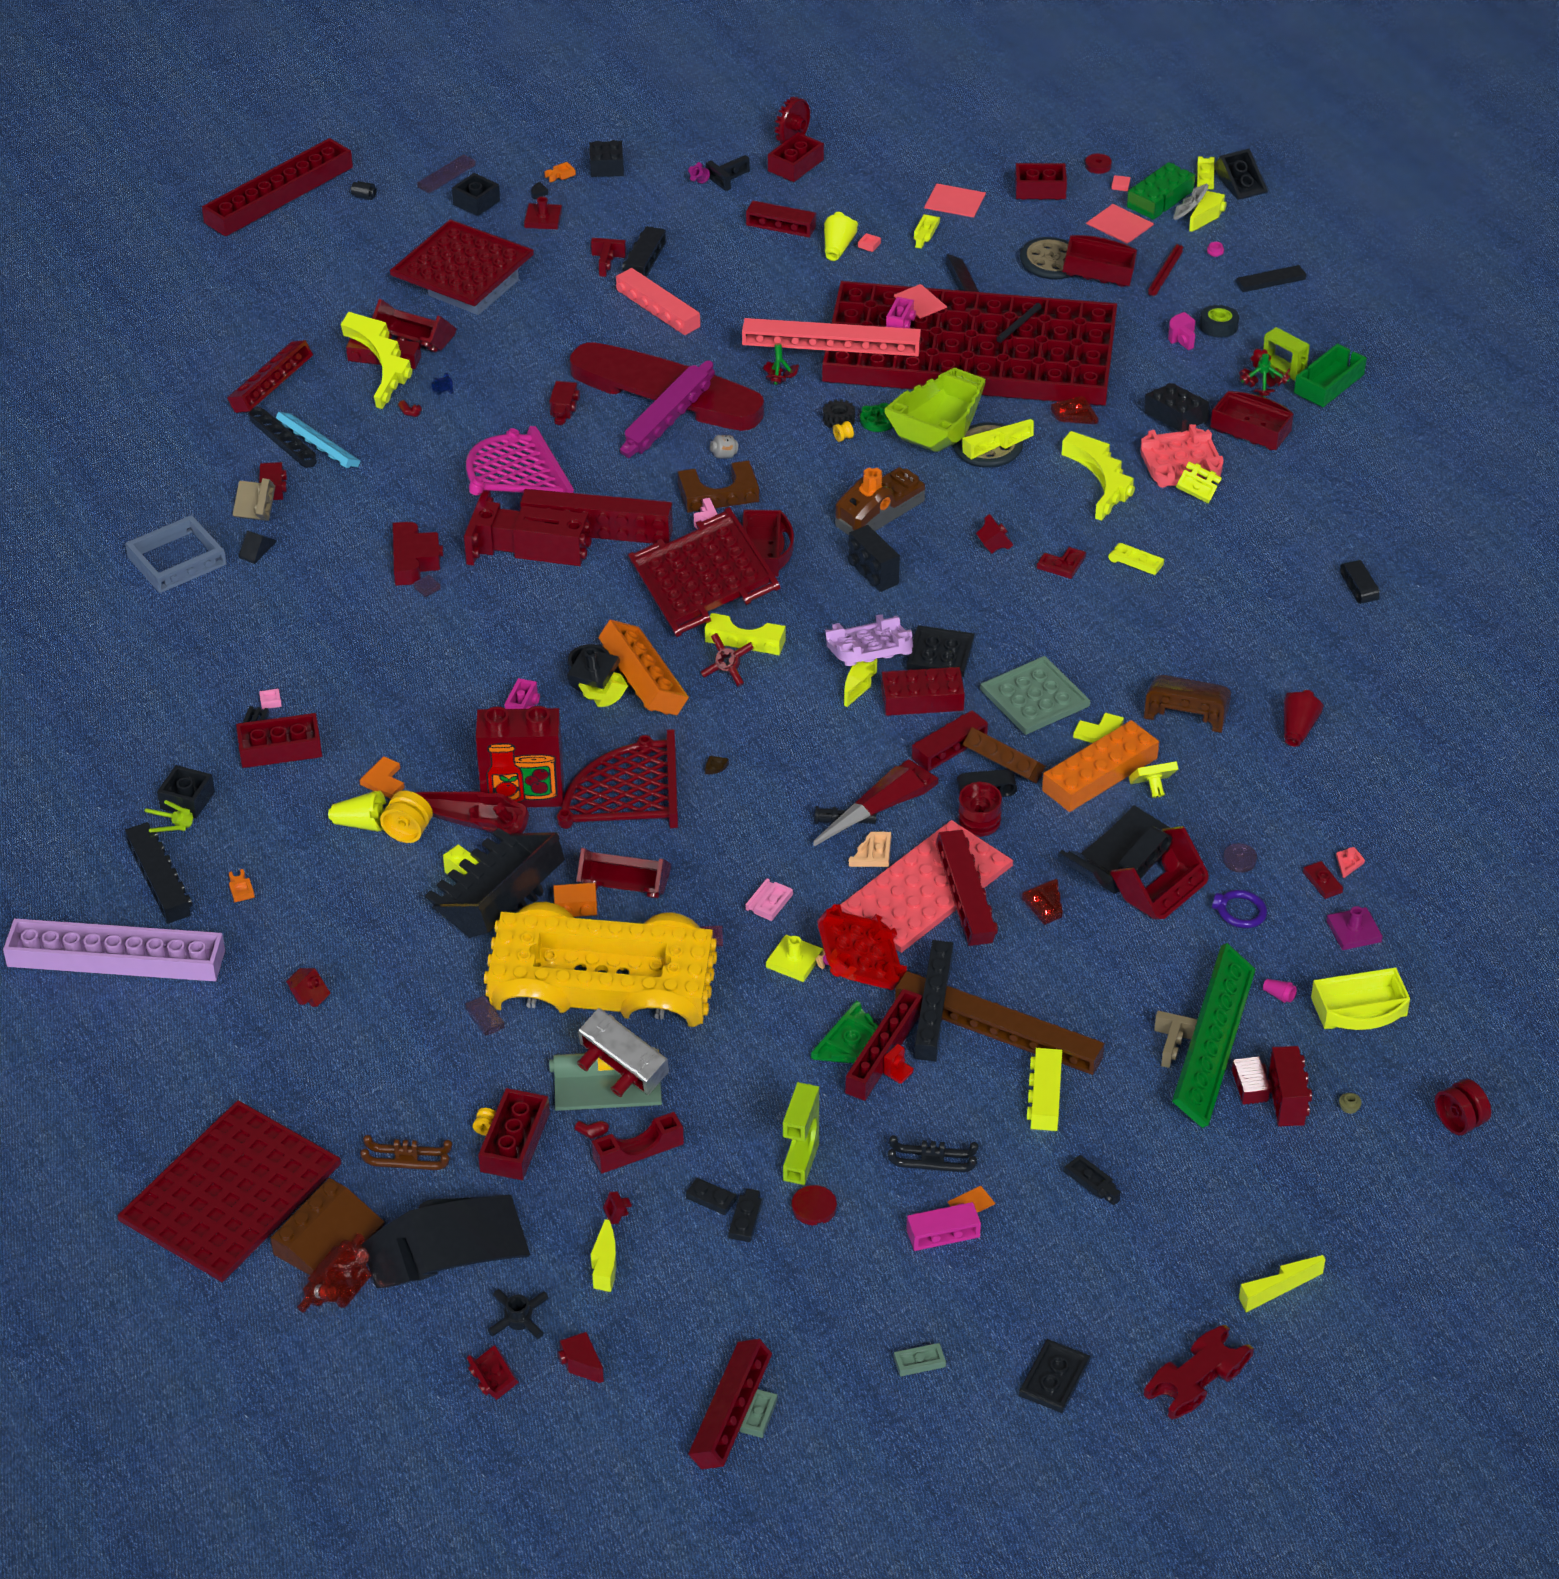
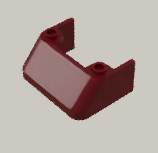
M1184 826L1161 829L1172 837L1169 849L1162 856V864L1166 872L1148 887H1144L1134 867L1116 869L1110 872L1125 901L1155 920L1168 917L1208 881V871Z
M581 848L576 881L582 884L595 883L596 890H598L599 886L647 893L646 897L659 898V895L664 894L671 870V863L660 858L659 861L594 853L586 848Z

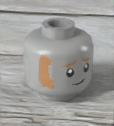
M717 435L710 443V451L713 452L716 458L730 459L734 454H737L738 442L731 435Z

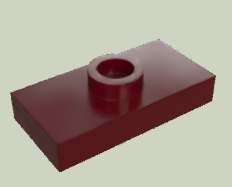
M1322 861L1303 868V873L1324 899L1343 893L1342 885Z

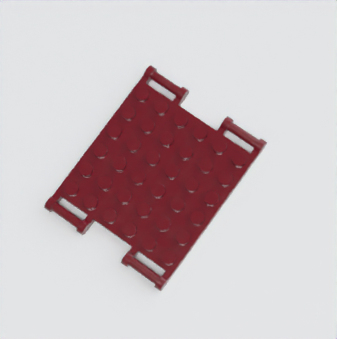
M730 507L707 520L696 522L697 530L665 544L661 538L651 546L636 553L631 552L628 554L631 563L634 565L676 638L682 636L681 633L698 625L711 622L708 611L741 596L745 605H748L752 600L773 590L778 591L781 589L778 580Z

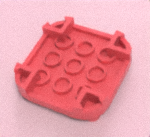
M1189 425V430L1184 432L1158 435L1155 430H1150L1147 436L1141 438V456L1151 477L1157 482V486L1164 488L1177 485L1184 470L1192 472L1186 468L1189 461L1194 464L1198 463L1202 468L1210 472L1212 470L1221 477L1223 456H1219L1211 439L1212 433L1209 429L1204 431L1196 428V425ZM1197 474V476H1199V477H1201V478H1203V479H1205V480L1207 479V478H1205V477H1203V476Z

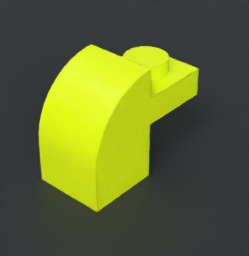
M615 672L604 689L581 683L578 685L584 697L590 700L593 699L598 707L612 705L622 697L628 687L623 676Z

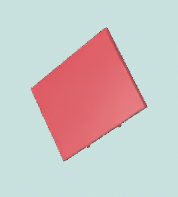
M921 284L894 294L895 298L902 297L914 300V310H916V316L919 319L947 308L944 303Z

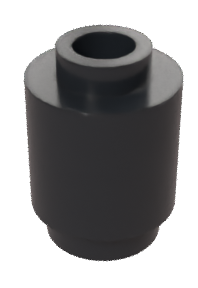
M357 181L353 182L351 186V194L356 198L372 200L376 197L377 188L373 183Z

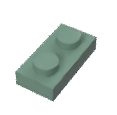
M940 1343L894 1352V1360L900 1377L946 1367V1360Z
M757 1389L741 1425L740 1432L763 1438L777 1403V1394Z

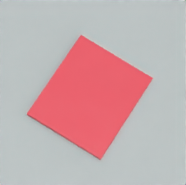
M936 184L924 208L974 218L986 192Z
M1115 204L1110 205L1086 222L1087 225L1126 244L1154 225V223Z

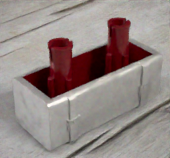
M598 1008L578 1031L580 1044L588 1050L577 1061V1065L587 1072L593 1063L600 1058L622 1076L611 1087V1091L618 1097H622L632 1083L649 1095L669 1072L668 1059L601 1008Z

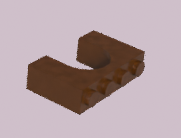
M750 461L731 463L733 484L720 489L709 488L703 485L699 480L696 468L678 471V487L687 513L700 511V507H703V499L705 498L711 499L714 508L759 502V486Z

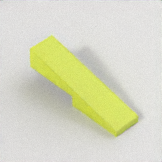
M1028 419L962 438L963 453L972 460L999 446L1004 449L1034 436V421Z
M1321 1255L1282 1265L1278 1275L1241 1284L1239 1300L1245 1312L1323 1274L1325 1257Z

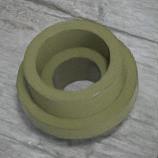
M1345 1093L1339 1099L1341 1109L1348 1114L1357 1112L1362 1104L1361 1098L1354 1093Z

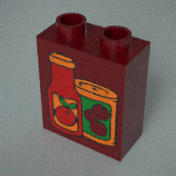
M499 706L489 709H477L476 746L480 791L503 794L511 797L515 802L523 804L525 807H562L564 770L560 709L546 708L544 706H533L529 709H505Z

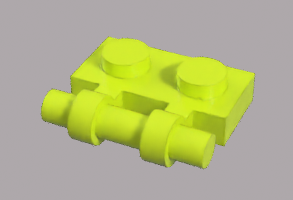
M1189 461L1186 468L1192 472L1184 470L1176 488L1209 504L1217 488V485L1211 482L1219 484L1222 477L1216 475V472L1212 470L1210 472L1202 468L1198 463L1194 464ZM1197 474H1199V475H1201V476H1203V477H1205V478H1207V479L1205 480V479H1203V478L1197 476Z

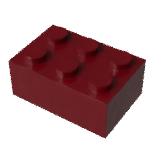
M797 132L768 154V171L795 182L824 160V143Z
M1016 163V199H1066L1067 176L1065 163Z
M1299 1046L1272 1047L1268 1079L1272 1083L1271 1094L1278 1127L1305 1125L1306 1116L1310 1114L1308 1102L1312 1101L1311 1088H1307L1308 1073L1304 1072L1305 1058L1304 1055H1300Z

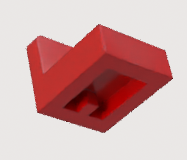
M897 1044L884 1056V1074L901 1084L913 1073L914 1068L904 1063L905 1048Z

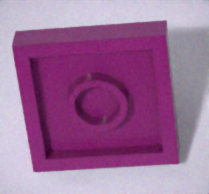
M1354 906L1349 911L1327 915L1326 921L1342 950L1382 942L1383 936L1367 907Z

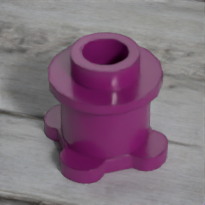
M700 162L688 169L691 175L690 180H697L700 184L708 181L710 171L707 168H702L703 164Z

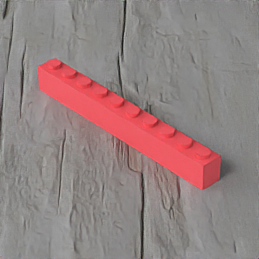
M744 318L742 329V345L775 347V344L780 343L782 348L919 356L921 329Z

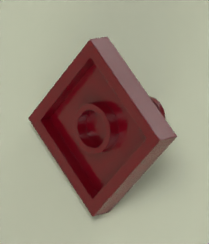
M547 197L537 198L538 204L529 203L524 221L525 228L558 230L562 205L547 204Z

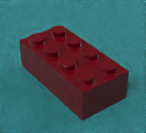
M960 667L882 672L881 690L886 716L964 711L965 692Z
M316 713L236 724L242 768L322 757Z
M509 1088L505 1089L478 1154L480 1172L524 1180L550 1114L548 1096Z

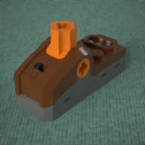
M898 467L883 477L880 469L867 468L864 470L863 477L859 478L836 502L835 526L847 535H849V532L869 525L876 531L924 502L925 483L920 481L917 475L906 468L903 470Z

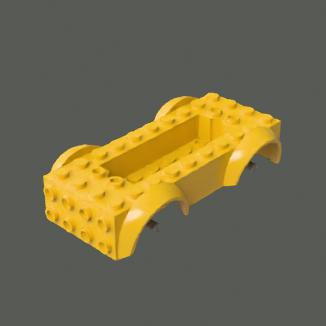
M535 902L526 905L516 913L501 912L500 919L495 922V933L497 934L496 937H492L491 949L493 953L488 955L489 971H485L484 984H487L486 997H489L490 1006H493L496 1010H501V1003L509 998L528 997L526 1004L528 1008H531V1004L532 1008H535L536 1000L539 999L554 1005L560 1013H565L570 1007L594 1010L601 1008L606 1011L621 1012L624 1018L629 1019L630 1014L636 1010L656 1008L654 1017L659 1019L660 1014V1019H663L664 1011L668 1010L685 1018L689 1027L703 1024L704 1016H708L709 1003L707 1002L708 998H711L712 986L710 984L714 980L713 964L717 962V939L713 938V930L701 929L692 919L682 914L673 912L660 913L640 924L574 918L570 912L557 904ZM578 965L587 968L586 971L574 969ZM619 969L622 971L627 969L629 974H618L617 971Z

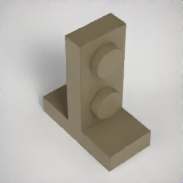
M1157 1011L1154 1031L1168 1034L1163 1049L1161 1066L1170 1068L1172 1060L1177 1059L1179 1051L1177 1044L1181 1045L1183 1038L1192 1039L1197 1019Z

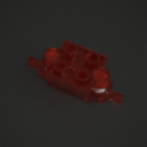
M357 1234L352 1241L343 1240L339 1246H334L307 1278L309 1282L303 1288L305 1298L297 1306L301 1312L305 1313L311 1304L321 1306L323 1302H336L338 1307L346 1308L372 1276L366 1267L369 1261V1253L366 1248L360 1247L361 1243L365 1240L361 1234Z

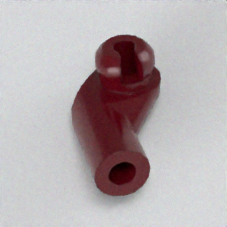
M578 1121L574 1129L586 1137L594 1139L607 1133L609 1125L605 1121H598L590 1125Z

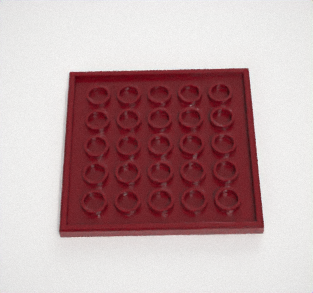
M450 219L390 270V275L475 307L532 257L534 250Z

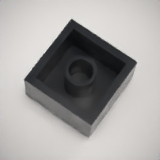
M622 141L589 142L591 177L624 176Z
M473 173L452 187L453 205L479 216L500 201L499 184Z
M175 765L157 791L160 809L170 812L178 811L164 803L165 800H168L182 808L190 809L193 818L197 819L215 793L212 774Z

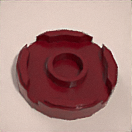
M818 1185L806 1186L799 1189L792 1198V1211L795 1218L807 1225H817V1223L821 1222L823 1224L827 1223L834 1217L837 1210L836 1197L826 1187Z

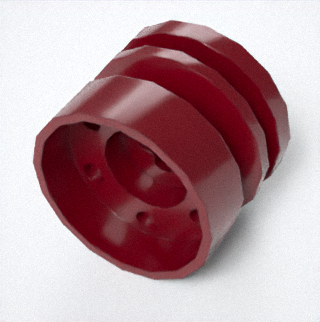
M974 782L965 786L960 791L959 825L975 836H988L996 832L1000 827L1002 796L996 786L986 782Z

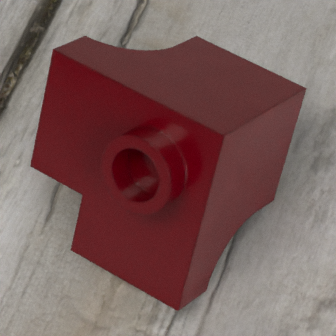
M991 514L987 515L984 518V526L976 532L977 536L991 554L1000 548L1010 549L1013 543L1006 534L1008 532L1002 523L998 524Z
M299 968L286 981L300 1005H305L309 1002L312 1007H317L331 994L315 968Z

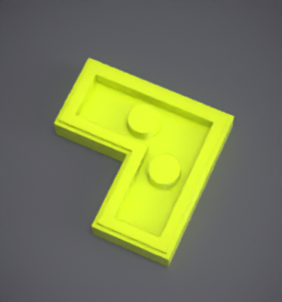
M1105 713L1099 725L1080 720L1074 731L1073 738L1094 743L1121 727L1124 723V718Z

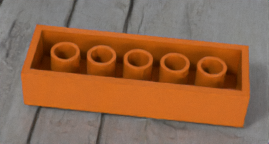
M610 619L598 638L609 654L619 656V671L627 678V682L636 691L635 694L642 700L646 709L677 716L689 696L640 627Z
M1131 720L1044 772L1042 791L1067 811L1071 812L1130 776L1137 768L1144 767L1158 758L1159 741Z

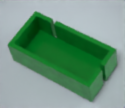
M1168 162L1128 190L1127 208L1154 220L1163 214V211H1167L1193 192L1195 174L1186 169L1180 170V167Z
M1337 343L1296 376L1294 393L1321 407H1325L1364 375L1367 358L1353 351L1351 353L1350 367H1348L1350 349Z

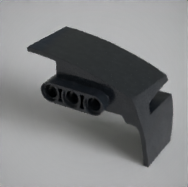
M1133 805L1115 825L1083 852L1069 851L1066 853L1061 850L1058 853V860L1106 890L1116 894L1120 890L1110 872L1116 869L1134 867L1141 879L1164 852L1169 849L1172 837L1161 829L1170 827Z
M512 1195L427 1200L421 1203L418 1209L410 1210L384 1226L362 1244L376 1288H387L413 1281H422L437 1275V1271L530 1256Z

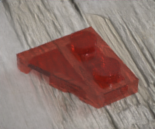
M1084 396L1051 404V411L1060 422L1098 424L1099 418Z
M1057 879L1022 893L1023 901L1044 925L1062 918L1063 910L1060 903L1061 898Z

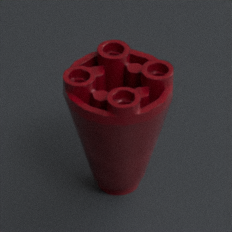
M1310 690L1288 692L1285 695L1284 738L1285 743L1289 746H1300L1322 714L1324 705Z

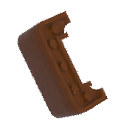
M1158 675L1154 678L1147 691L1144 719L1154 720L1157 713L1164 715L1166 708L1204 715L1203 722L1207 723L1209 721L1213 727L1212 731L1222 733L1230 705L1231 691L1222 685Z

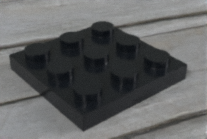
M918 625L913 640L912 653L909 654L907 660V669L960 667L961 676L964 677L975 633Z

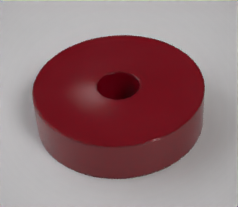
M1091 154L1085 160V168L1091 173L1103 174L1111 170L1112 160L1105 154Z

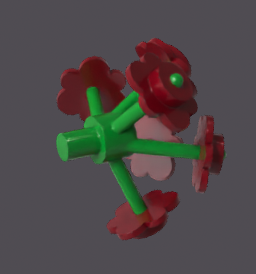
M1255 349L1254 355L1250 359L1256 369L1249 371L1244 368L1239 372V378L1244 385H1248L1251 388L1258 383V378L1255 374L1257 372L1262 373V389H1255L1254 392H1258L1259 395L1265 397L1269 393L1275 392V389L1266 388V383L1269 387H1273L1275 384L1280 386L1281 383L1285 385L1286 382H1289L1290 375L1288 373L1290 369H1288L1285 375L1277 368L1273 369L1270 362L1271 356L1267 354V350Z

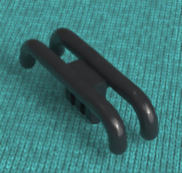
M895 1135L889 1138L890 1146L893 1149L888 1151V1159L898 1167L969 1172L977 1164V1158L974 1155L977 1153L979 1146L976 1142H972L969 1149L962 1150L945 1148V1142H940L939 1147H936V1141H931V1147L927 1146V1140H922V1146L899 1143ZM896 1151L904 1154L921 1155V1160L900 1158L896 1155ZM944 1157L969 1158L967 1163L944 1162Z

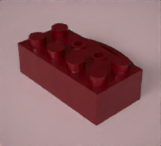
M1070 235L1062 272H1066L1069 276L1080 275L1085 279H1098L1102 283H1116L1120 287L1130 286L1137 250L1126 244L1102 237Z
M1227 391L1212 410L1210 427L1217 429L1220 433L1231 434L1237 439L1243 438L1248 440L1251 444H1260L1268 450H1277L1292 431L1294 413L1285 406L1262 396Z
M744 510V530L774 576H779V570L789 561L794 549V532L790 521L781 510ZM786 532L790 540V545L788 549L783 553L785 543L784 536L782 533Z

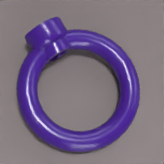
M1232 890L1225 894L1216 892L1212 908L1218 910L1220 916L1230 925L1239 928H1253L1262 924L1266 919L1267 907L1263 900L1254 893L1245 890ZM1234 898L1249 900L1257 906L1259 914L1251 920L1235 918L1228 913L1226 909L1227 902Z

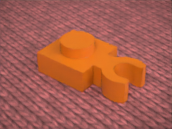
M568 162L553 166V170H546L544 174L545 178L549 177V182H554L557 178L561 180L568 179L576 175V171Z
M240 869L239 876H234L232 871L229 872V887L234 903L255 898L250 879L245 878L244 870Z

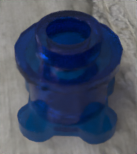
M444 373L442 378L433 379L431 386L434 393L437 392L438 395L449 391L450 394L453 393V381L448 373Z

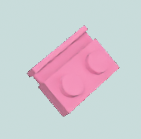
M766 879L746 903V910H752L754 914L772 921L793 896V889L777 882L772 883L770 879Z

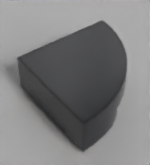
M541 182L536 183L532 187V198L534 200L548 195V189Z

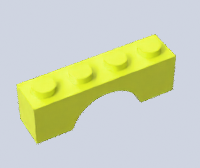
M711 613V622L705 626V642L713 644L711 636L718 633L724 646L741 648L751 642L754 646L752 651L780 655L786 641V626L766 623L760 628L745 630L736 627L731 622L730 616Z

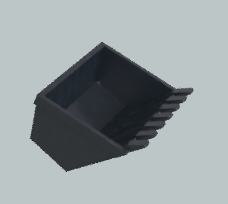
M497 828L493 835L501 841L500 844L486 838L482 845L490 851L488 855L477 848L471 852V856L479 863L475 865L464 859L459 863V866L468 873L464 876L453 869L448 873V876L456 884L452 886L446 881L441 880L436 887L445 894L441 897L430 890L425 895V898L434 904L432 908L436 912L443 915L469 938L486 934L495 927V922L500 919L501 912L516 913L519 911L518 904L521 908L527 905L524 900L525 897L531 902H536L538 900L536 894L539 897L543 895L544 891L540 883L565 861L559 842L560 837L557 832L508 834L504 830Z

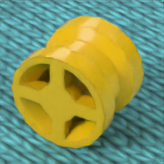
M845 421L841 425H833V434L838 442L844 441L845 438L851 439L854 437L853 427L849 421Z
M480 1108L476 1114L477 1119L473 1122L474 1131L486 1136L496 1112L490 1108Z

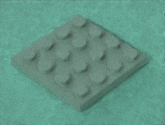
M1045 656L980 684V690L1025 735L1090 706V700Z

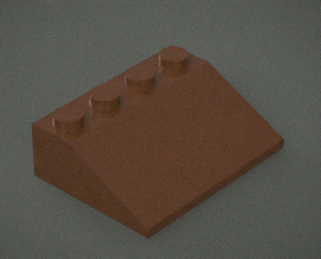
M328 1178L271 1237L273 1255L328 1285L349 1263L343 1260V1251L346 1248L361 1250L362 1244L385 1225V1222L347 1187Z

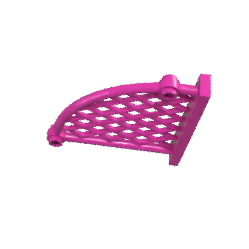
M529 426L527 435L519 434L520 432L517 429L510 428L506 434L486 438L474 445L467 455L466 471L470 480L469 492L473 495H480L483 490L524 493L525 489L574 492L572 485L536 426ZM508 446H512V447H515V448H517V449L514 450V449H512V448H509ZM503 449V450L508 451L509 453H505V452H502V451H500V450ZM521 451H525V452H528V453H530V454L527 455V454H525V453H522ZM492 453H496V454H499V455H501V456L498 457V456H496V455H493ZM516 454L521 456L522 458H518L513 455ZM487 456L492 458L493 460H489L484 457ZM505 458H509L515 461L511 462L509 460H506ZM529 459L534 461L535 463H531L526 460ZM476 460H480V461H483V462H485V463L482 464V463L477 462ZM500 461L505 463L506 465H502L497 462ZM518 463H522L528 466L524 467L522 465H519ZM489 465H493V466H496V467H498V468L495 469V468L490 467ZM513 466L518 468L519 470H515L510 467ZM483 468V469L489 470L490 472H485V471L480 470V469ZM531 468H535L541 471L537 472L535 470H532ZM502 470H506V471H509V472H511V473L508 474V473L503 472ZM526 471L531 473L532 475H528L523 472ZM474 472L479 473V474H482V475H481V476H476ZM493 474H499V475H502L503 477H498V476L493 475ZM515 475H519V476H522V477H524V478L521 479V478L516 477ZM539 476L544 478L545 480H541L536 477ZM489 477V478H492V479H495V480H494V481H491V480H488V479H486V478ZM506 479H512V480H515L516 482H511V481L506 480ZM528 480H532V481H535V482H537V483L534 484V483L529 482Z

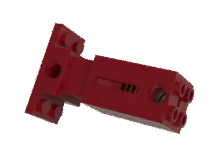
M483 490L464 535L466 565L474 566L480 554L493 555L495 550L514 552L517 559L581 566L583 559L587 557V547H590L592 537L589 536L591 522H588V514L522 506L520 511L501 509L500 503L494 502L493 497H491V492Z

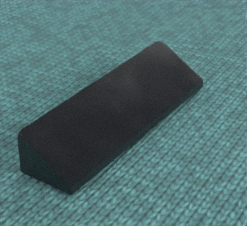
M946 254V265L959 291L979 292L963 259Z

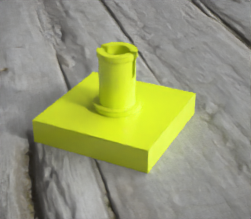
M1177 761L1137 768L1129 776L1130 784L1149 781L1152 798H1156V796L1162 797L1165 793L1161 779L1169 778L1178 770Z
M785 935L766 961V968L804 982L817 964L815 958L822 954L823 948L802 941L798 936Z

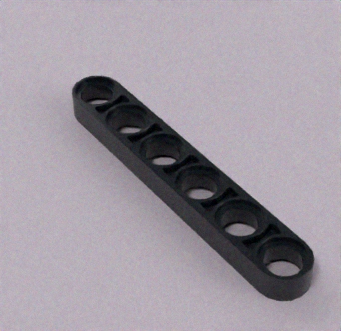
M256 407L249 411L251 423L301 466L310 468L316 465L315 452L265 409Z

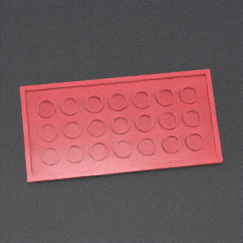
M951 820L840 904L842 912L872 919L875 914L882 916L881 921L890 929L895 928L897 936L893 941L896 950L902 953L957 910L935 845L939 832L963 830L965 837L969 839L970 853L975 857L976 871L980 872L982 888L988 886L1011 868L1013 860Z

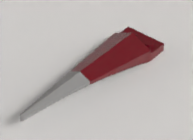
M910 759L900 766H895L814 840L813 846L820 844L875 813L927 793L938 784V777Z

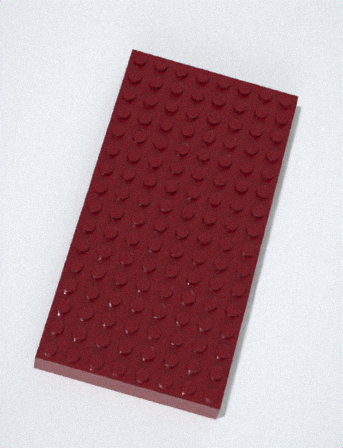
M841 281L831 324L886 327V316L896 300L894 294L912 287ZM926 288L944 303L947 308L920 319L915 316L914 321H911L910 329H921L919 356L825 350L822 364L823 382L914 389L918 385H921V387L926 385L930 379H938V375L952 368H957L986 379L982 395L1106 405L1117 303ZM1036 303L1041 304L1042 308L1003 342H997L996 338Z

